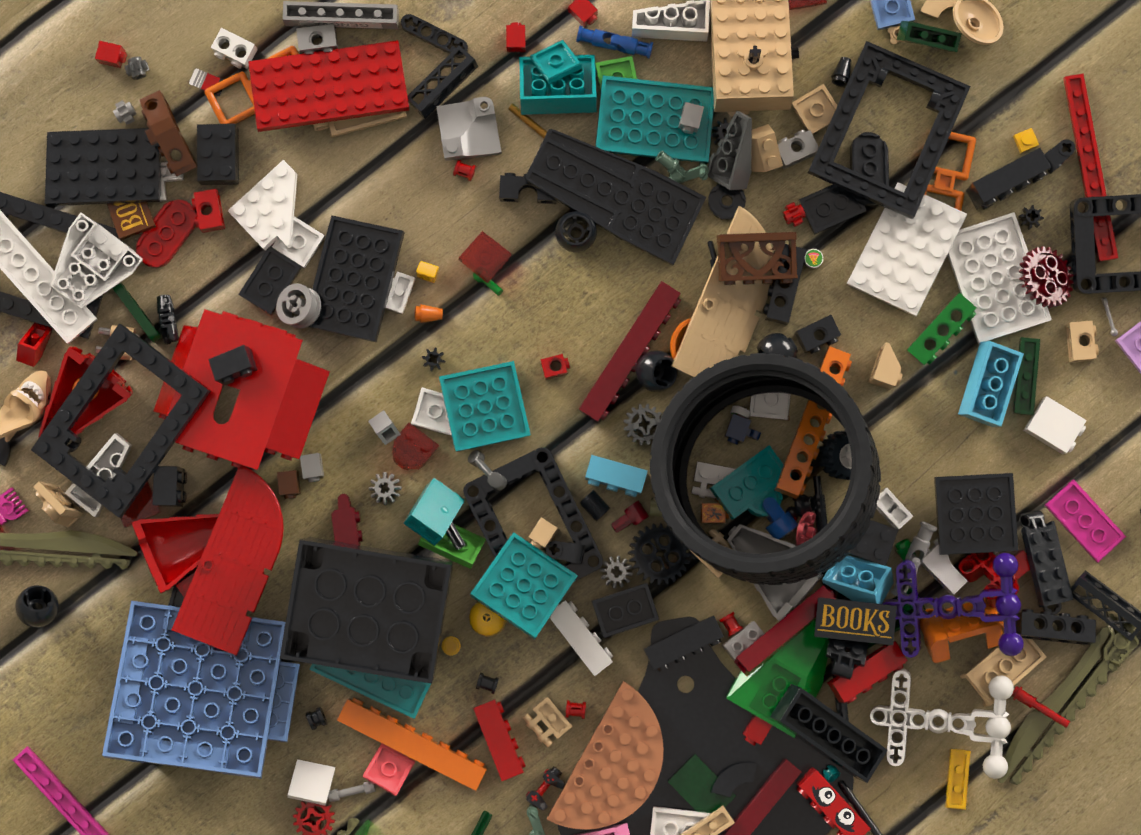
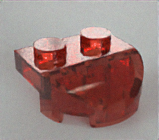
M408 423L400 432L401 435L394 441L392 446L393 460L404 470H419L426 465V462L438 449L439 445L411 423Z

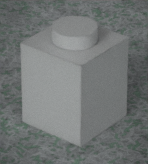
M685 102L678 128L688 134L697 133L704 107Z
M384 410L368 421L384 445H387L401 435Z
M314 453L300 457L303 479L309 482L320 481V477H324L321 454Z

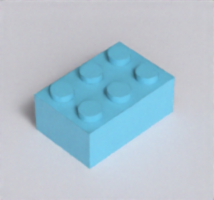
M591 455L585 480H588L590 485L599 487V484L607 486V490L617 492L620 489L625 491V495L636 497L637 494L641 495L648 470Z

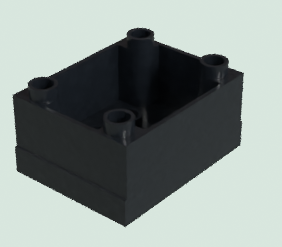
M313 537L300 539L280 659L432 684L435 676L454 561Z

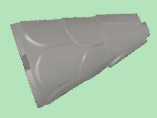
M740 524L738 527L734 526L729 531V538L727 539L733 550L752 554L776 553L796 547L794 544L773 538L770 534ZM820 572L818 576L792 584L754 585L762 595L772 615L778 621H781L788 615L790 610L793 611L805 599L823 574Z

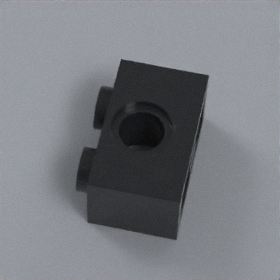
M829 315L797 330L795 335L804 353L810 351L813 354L820 351V346L826 343L830 346L838 342L837 338L841 336V333L832 315ZM814 332H822L824 335L823 340L815 339Z

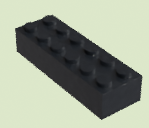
M790 684L770 718L856 779L868 783L888 751L807 691L793 684Z

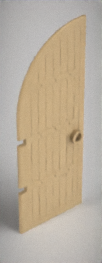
M738 206L727 234L766 233L758 220L741 206ZM755 242L752 252L743 257V259L750 266L759 270L772 256L763 253L759 247V242ZM724 243L725 259H727L729 257H732L733 255L729 249L728 243ZM768 243L766 245V249L772 252V250H770L772 249L771 244ZM742 244L741 249L743 251H739V253L742 254L748 250V246L746 244ZM717 256L671 367L696 377L698 373L708 367H713L718 362L739 356V351L745 353L759 320V317L755 316L756 310L762 313L768 299L769 286L772 284H762V280L754 281L755 284L743 285V281H735L736 285H724V282H719ZM736 260L730 261L726 266V271L730 275L738 273L737 268L731 269L732 265L737 263ZM771 269L763 276L772 275ZM744 270V273H743L742 276H752V275H750L749 273H747V272Z

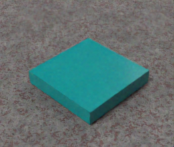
M564 40L530 55L531 61L548 84L582 68V64Z

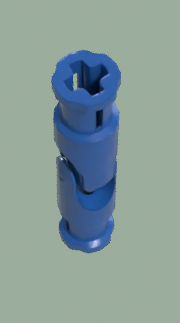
M581 25L579 26L576 39L578 43L580 41L591 43L592 46L618 50L630 55L639 54L646 56L648 59H650L653 42L646 43L638 41L637 38L620 36L598 29H585ZM611 38L610 44H607L604 39Z

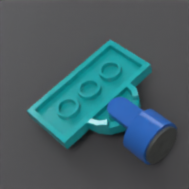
M770 445L709 488L732 520L745 510H748L757 517H767L771 524L766 527V530L773 538L779 540L797 529L798 523L789 511L785 513L780 507L783 500L782 493L774 491L784 464Z

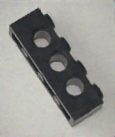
M785 244L782 254L789 257V245ZM796 247L798 278L792 279V283H789L788 288H781L779 285L780 280H775L774 285L769 286L767 296L771 297L769 304L765 303L763 314L766 315L765 320L788 325L807 249ZM779 258V262L783 264L784 262H787L786 260ZM779 266L777 269L779 273H786L788 271L782 266ZM776 298L784 300L785 304L783 307L775 305L774 301Z
M1022 609V612L1016 614L1020 618L1015 621L1016 633L1024 639L1080 645L1095 643L1096 620L1089 619V616L1078 615L1076 618L1070 617L1068 613L1052 615V612L1041 611L1039 614L1033 613L1034 610ZM1034 621L1038 622L1039 629L1034 626ZM1053 622L1057 625V631L1053 629ZM1071 625H1074L1075 633L1071 630Z

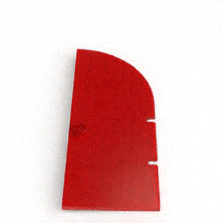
M243 466L242 469L238 468L171 629L236 656L252 620L251 617L246 616L248 610L255 613L269 578L268 575L263 574L264 569L272 571L282 545L284 531L282 511L273 490L263 478L246 466Z

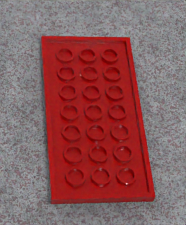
M398 40L333 49L331 52L318 51L313 52V54L304 53L248 61L258 132L409 111Z

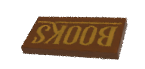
M148 202L107 204L120 240L156 227Z

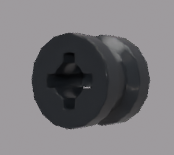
M321 707L316 708L314 712H306V718L312 730L317 729L320 725L325 726L328 724Z

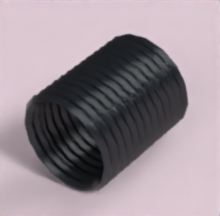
M595 490L590 492L580 502L581 506L595 521L599 520L610 509L608 504L604 502Z

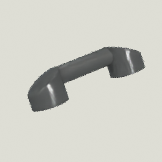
M478 450L471 452L468 462L475 467H479L488 477L487 480L491 487L496 490L504 489L507 479L498 472H493L484 463L485 456Z

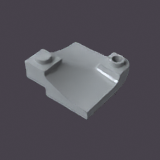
M479 97L466 102L436 106L445 161L463 158L467 160L502 154L494 105L490 98ZM483 103L488 105L486 109L481 108Z

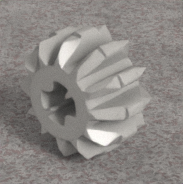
M383 472L382 479L379 474H376L378 481L376 482L373 479L370 481L372 484H375V487H369L370 491H375L370 495L371 498L378 496L376 499L377 503H380L383 498L384 505H387L388 498L394 503L395 500L392 496L400 497V494L396 493L395 490H402L401 486H395L400 480L395 479L392 481L394 474H390L387 479V472ZM385 483H388L390 490L389 492L385 491V494H383L381 486H385Z
M611 556L609 557L610 565L606 561L603 562L608 568L600 569L601 572H607V575L601 576V579L608 577L609 580L605 583L607 586L611 581H614L613 588H616L617 582H619L622 588L624 584L621 580L627 583L630 582L625 576L633 575L632 572H626L627 569L632 568V565L625 567L626 558L622 563H619L620 556H617L616 562H614ZM614 567H619V570L622 571L621 576L618 575V578H615L614 574L611 573V569H615Z

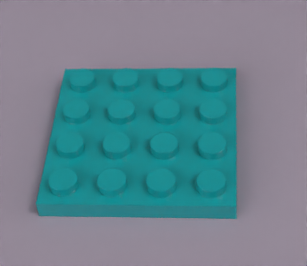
M514 361L439 377L455 452L531 436Z
M513 532L472 590L470 596L535 640L578 575Z

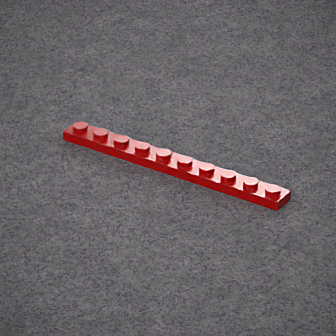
M1084 73L1065 76L1063 80L1085 197L1107 196ZM1093 216L1097 261L1103 262L1118 259L1111 216Z

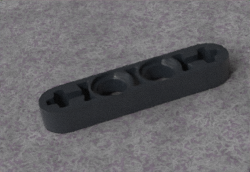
M406 14L402 17L401 26L405 32L449 54L456 49L451 45L452 40H455L453 44L455 46L463 45V49L468 53V45L463 39L412 14ZM412 20L413 24L418 27L417 32H415L416 27L410 25L408 28L405 22ZM425 27L432 30L431 34L427 37L421 34V30ZM440 36L448 37L447 44L441 45L438 43ZM459 53L456 57L463 58L465 56Z

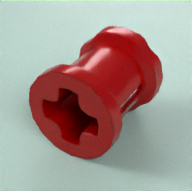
M458 159L453 176L459 175L471 182L476 165L470 166Z
M734 612L719 620L727 629L728 637L743 629V626H740L734 617Z
M567 700L565 718L576 716L585 719L586 702L572 703L570 700Z

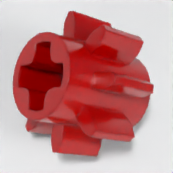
M792 202L786 205V211L782 212L788 225L793 223L794 227L802 224V219L806 217V214L801 204L796 206Z

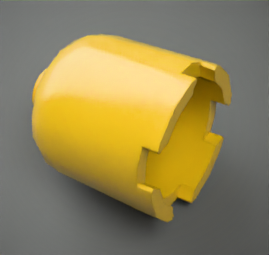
M476 602L470 610V625L479 635L486 637L495 636L506 626L507 621L480 602Z

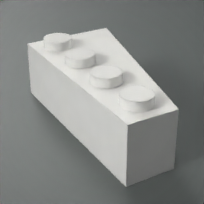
M691 0L683 4H668V6L660 8L657 6L633 10L632 37L707 42L710 0Z
M114 433L87 467L105 481L108 478L115 477L116 474L113 470L115 467L122 468L132 444L118 433ZM73 483L65 494L92 516L98 517L103 505Z

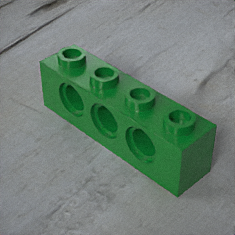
M958 293L909 346L907 351L923 365L926 363L930 365L937 358L935 353L939 349L943 351L949 345L950 341L948 339L952 335L957 336L963 329L961 325L965 320L969 322L977 314L974 312L977 307L961 293ZM954 310L961 313V319L957 322L951 319V313ZM940 325H946L948 328V333L945 336L938 334L937 330ZM928 339H932L935 342V347L932 350H927L924 346L925 341Z

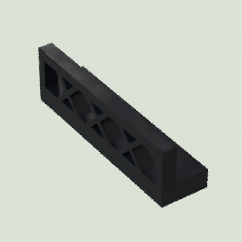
M459 45L407 96L408 102L426 119L437 108L436 106H439L478 68L475 59ZM459 53L466 57L461 63H454L455 57ZM451 67V73L448 76H441V71L444 68ZM430 81H438L435 89H428ZM417 94H424V99L419 104L413 100Z
M1086 570L1071 587L1075 600L1130 641L1141 630V611ZM1080 585L1086 590L1087 596H1080L1074 590ZM1092 599H1099L1102 602L1103 608H1096L1092 603ZM1108 611H1115L1118 614L1119 620L1109 618ZM1124 623H1131L1136 627L1135 631L1132 634L1125 630Z

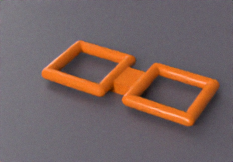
M290 46L266 59L297 55L299 53L295 46ZM243 71L205 90V95L220 124H237L255 114L251 79L249 80ZM241 80L253 107L227 120L214 93Z
M951 132L948 139L968 143L962 172L936 167L933 173L936 174L934 185L929 184L926 192L956 198L954 208L961 211L965 194L962 191L953 190L955 179L966 181L969 177L976 138Z

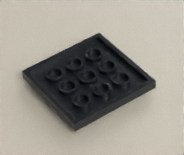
M1013 473L934 477L939 555L1019 551Z

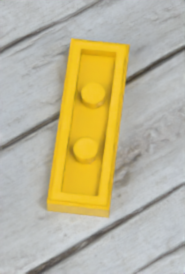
M950 749L946 808L966 810L971 753L969 750Z

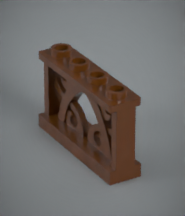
M796 232L717 235L719 282H724V285H736L735 281H743V285L755 284L754 281L762 280V284H772L773 280H781V283H792V279L798 278ZM785 241H789V257L782 254ZM755 242H759V247L763 253L772 256L759 270L750 266L743 259V257L752 252ZM724 243H728L729 249L733 255L732 257H729L727 259H725ZM768 243L773 245L770 250H775L774 253L766 249ZM746 244L748 250L740 254L739 251H743L741 245ZM779 258L786 260L789 264V269L786 273H779L777 270L779 266L784 267L783 263L778 261ZM732 260L737 262L731 267V269L734 267L738 269L736 275H730L726 271L727 264ZM770 269H771L772 273L774 274V275L763 276V275L766 274ZM744 270H745L747 273H749V274L752 275V276H742V275H743Z

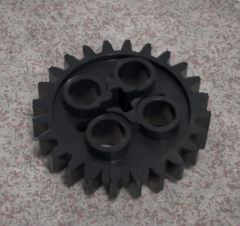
M652 523L651 529L645 526V533L639 530L637 532L639 537L634 536L632 538L636 543L629 545L634 549L628 552L629 555H633L629 562H635L632 570L638 568L639 571L636 576L643 574L642 581L649 578V584L656 580L657 586L661 584V581L668 585L669 579L674 583L676 581L675 576L678 578L682 577L680 571H687L684 565L690 564L686 560V558L691 557V554L686 553L689 549L680 542L668 525L666 528H663V524L660 523L658 528H656V525ZM660 537H665L668 540L667 546L660 544ZM645 545L649 546L651 554H645L642 547ZM657 552H663L664 555H663L662 557H661V556H658V557H657V556H656V553H657ZM669 554H674L677 557L676 563L669 561ZM654 562L658 563L660 571H654L651 564Z

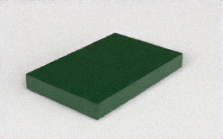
M696 754L667 781L698 812L712 813L721 806L726 807L736 797L733 792L731 797L710 793L717 776Z

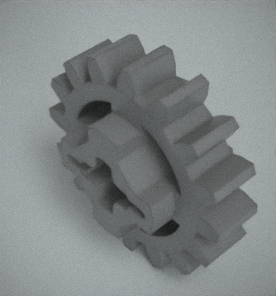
M639 404L638 410L632 407L633 413L627 412L626 415L629 417V420H624V423L628 424V426L624 427V431L629 430L627 437L633 436V443L639 440V445L641 446L643 441L650 445V440L654 441V434L650 436V429L661 422L662 419L659 417L662 413H656L655 406L651 410L649 409V404L645 408ZM645 412L652 414L655 418L650 419L646 416ZM638 414V421L631 424L634 416ZM642 416L645 422L650 424L647 426V433H645L643 427L639 426L642 423ZM638 430L643 434V437L636 435L633 431Z

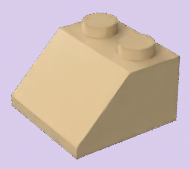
M769 124L752 129L751 172H767L783 166L775 132Z
M886 342L880 347L868 381L870 384L887 390H891L899 385L903 376L900 373L902 368L890 343Z

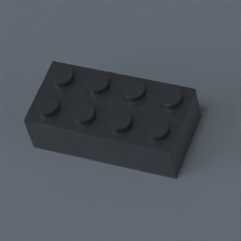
M1038 148L973 182L966 189V192L976 210L980 208L985 210L994 205L993 203L997 202V199L1002 201L1008 198L1010 194L1014 193V190L1020 192L1031 184V181L1033 184L1039 182L1048 175L1047 171L1051 166L1041 148Z

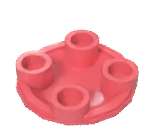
M806 512L800 519L796 530L797 546L816 535L817 529L814 528L816 513Z

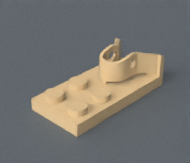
M40 481L33 486L37 490L35 494L43 502L41 510L54 523L70 528L84 514L78 505L59 486Z
M1022 638L1024 642L1023 650L1018 655L1012 657L1003 654L999 646H997L967 673L960 675L961 679H967L982 697L984 707L994 704V698L989 693L988 688L990 681L994 677L1006 676L1015 685L1046 658V655L1033 639Z

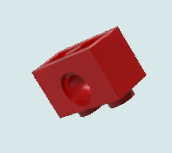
M211 189L194 192L192 206L197 211V217H195L196 228H199L202 233L225 229L218 190ZM211 207L212 212L209 215H204V209Z

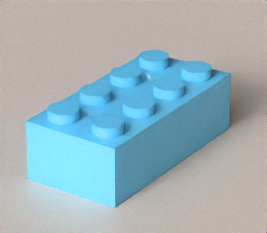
M992 341L980 342L958 415L991 427H1002L1024 353Z

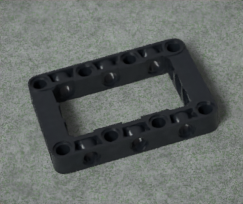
M1141 194L1084 197L1073 200L1069 209L1074 290L1081 294L1141 291V271L1096 274L1093 216L1141 214ZM1118 200H1120L1123 203V208L1121 210H1118L1116 208V202ZM1080 202L1085 206V210L1082 213L1077 208ZM1121 277L1126 279L1124 287H1121L1119 284ZM1083 279H1086L1088 281V287L1086 289H1083L1081 287V282Z
M538 448L493 470V472H498L507 479L505 487L539 471L573 543L586 545L582 564L569 562L563 566L578 575L575 581L601 568L603 565L602 555L551 452L547 448ZM542 452L548 455V460L544 463H540L537 460L538 454ZM483 475L468 482L463 492L496 558L508 539L487 498L488 495L499 490L491 487L487 480L488 477ZM472 486H476L479 490L478 495L475 497H471L468 494V490ZM555 488H564V496L556 497L554 495ZM494 521L495 529L487 531L485 529L486 522ZM575 521L582 524V529L579 532H574L571 529V524ZM591 556H596L599 559V564L595 567H591L588 564V559Z

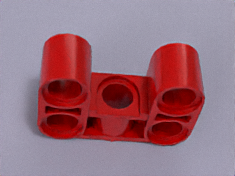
M993 552L971 553L959 563L961 575L969 583L985 575L991 583L984 589H1001L1000 576L993 569V561L996 557ZM1013 575V588L1019 591L1016 576ZM998 596L993 598L985 597L988 606L996 608L995 604Z

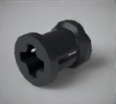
M480 672L476 689L479 690L481 688L491 691V694H495L499 678H491Z

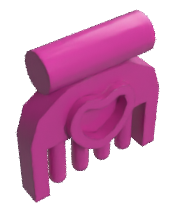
M13 487L0 495L1 526L8 522L6 519L16 520L29 511L28 508H25V505L15 510L22 503V500L14 504L19 499V496L8 501L16 495V492H13L15 490Z

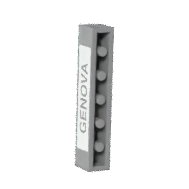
M283 1V22L285 26L300 27L334 24L335 28L398 29L399 9L394 4Z

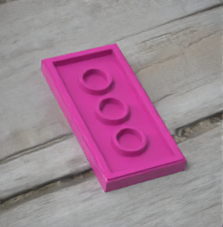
M1074 479L1044 505L1097 563L1126 538L1123 532Z

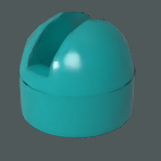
M829 765L827 766L828 770H823V775L828 783H831L841 773L835 766Z

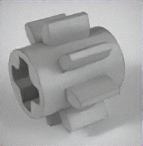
M122 100L115 104L116 110L113 113L119 123L125 122L128 125L135 121L133 116L137 113L130 102L125 104Z

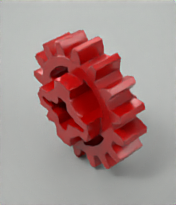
M305 801L300 802L302 808L297 806L295 810L298 814L293 815L294 818H297L293 825L299 826L296 832L302 831V835H328L326 830L331 831L333 829L330 823L336 822L335 819H331V816L335 815V812H330L329 810L332 805L325 806L311 802L306 803ZM316 806L321 807L325 812L317 810ZM308 808L306 817L302 818L303 811ZM313 814L315 817H321L316 823L313 820H308ZM327 819L325 827L321 830V822ZM304 825L311 827L312 831L306 829Z

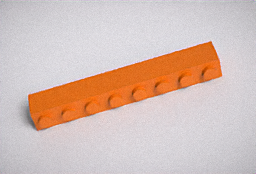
M355 697L347 699L337 721L475 791L477 790L487 770L484 767V762L478 759L472 761L467 758L468 754L457 750V752L450 750V745L442 741L439 743L433 741V737L423 732L421 735L415 732L416 728L405 723L403 726L397 723L398 719L391 715L387 717L381 715V710L373 706L370 709L363 706L364 702Z

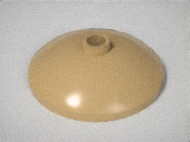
M957 0L954 4L953 17L955 24L967 39L977 44L990 45L1002 36L1004 29L1003 20L991 2L988 0Z

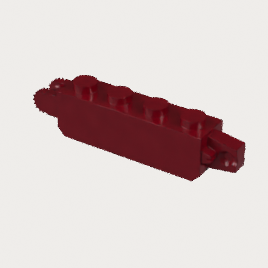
M342 493L338 497V510H334L331 514L334 539L337 542L361 545L363 533L362 530L358 529V523L361 522L360 512L356 511V508L351 507L350 497Z

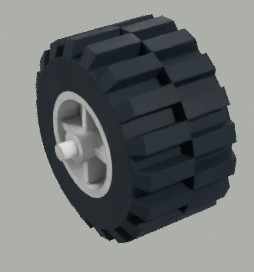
M836 431L834 434H829L827 436L828 439L822 441L824 445L819 447L821 454H818V458L822 461L819 463L820 466L825 467L823 471L829 473L830 477L850 480L852 457L846 431Z

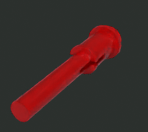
M1015 687L1011 695L1013 700L1017 699L1030 709L1032 707L1067 728L1070 723L1069 720L1038 702L1037 698L1024 691L1023 687Z

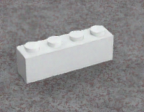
M565 600L556 607L550 619L592 674L596 676L613 662L611 660L613 655L607 647L603 649L600 646L601 639L595 632L590 633L587 629L590 625L585 618L577 616L575 612L578 609L571 601L567 603Z

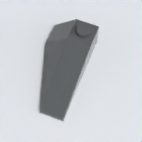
M736 111L726 129L727 134L724 139H720L718 143L719 148L716 153L711 155L708 164V177L729 190L747 189L751 175L752 118L740 111Z

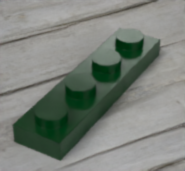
M1020 338L1019 352L1024 353L1016 378L1013 414L1034 415L1040 339Z

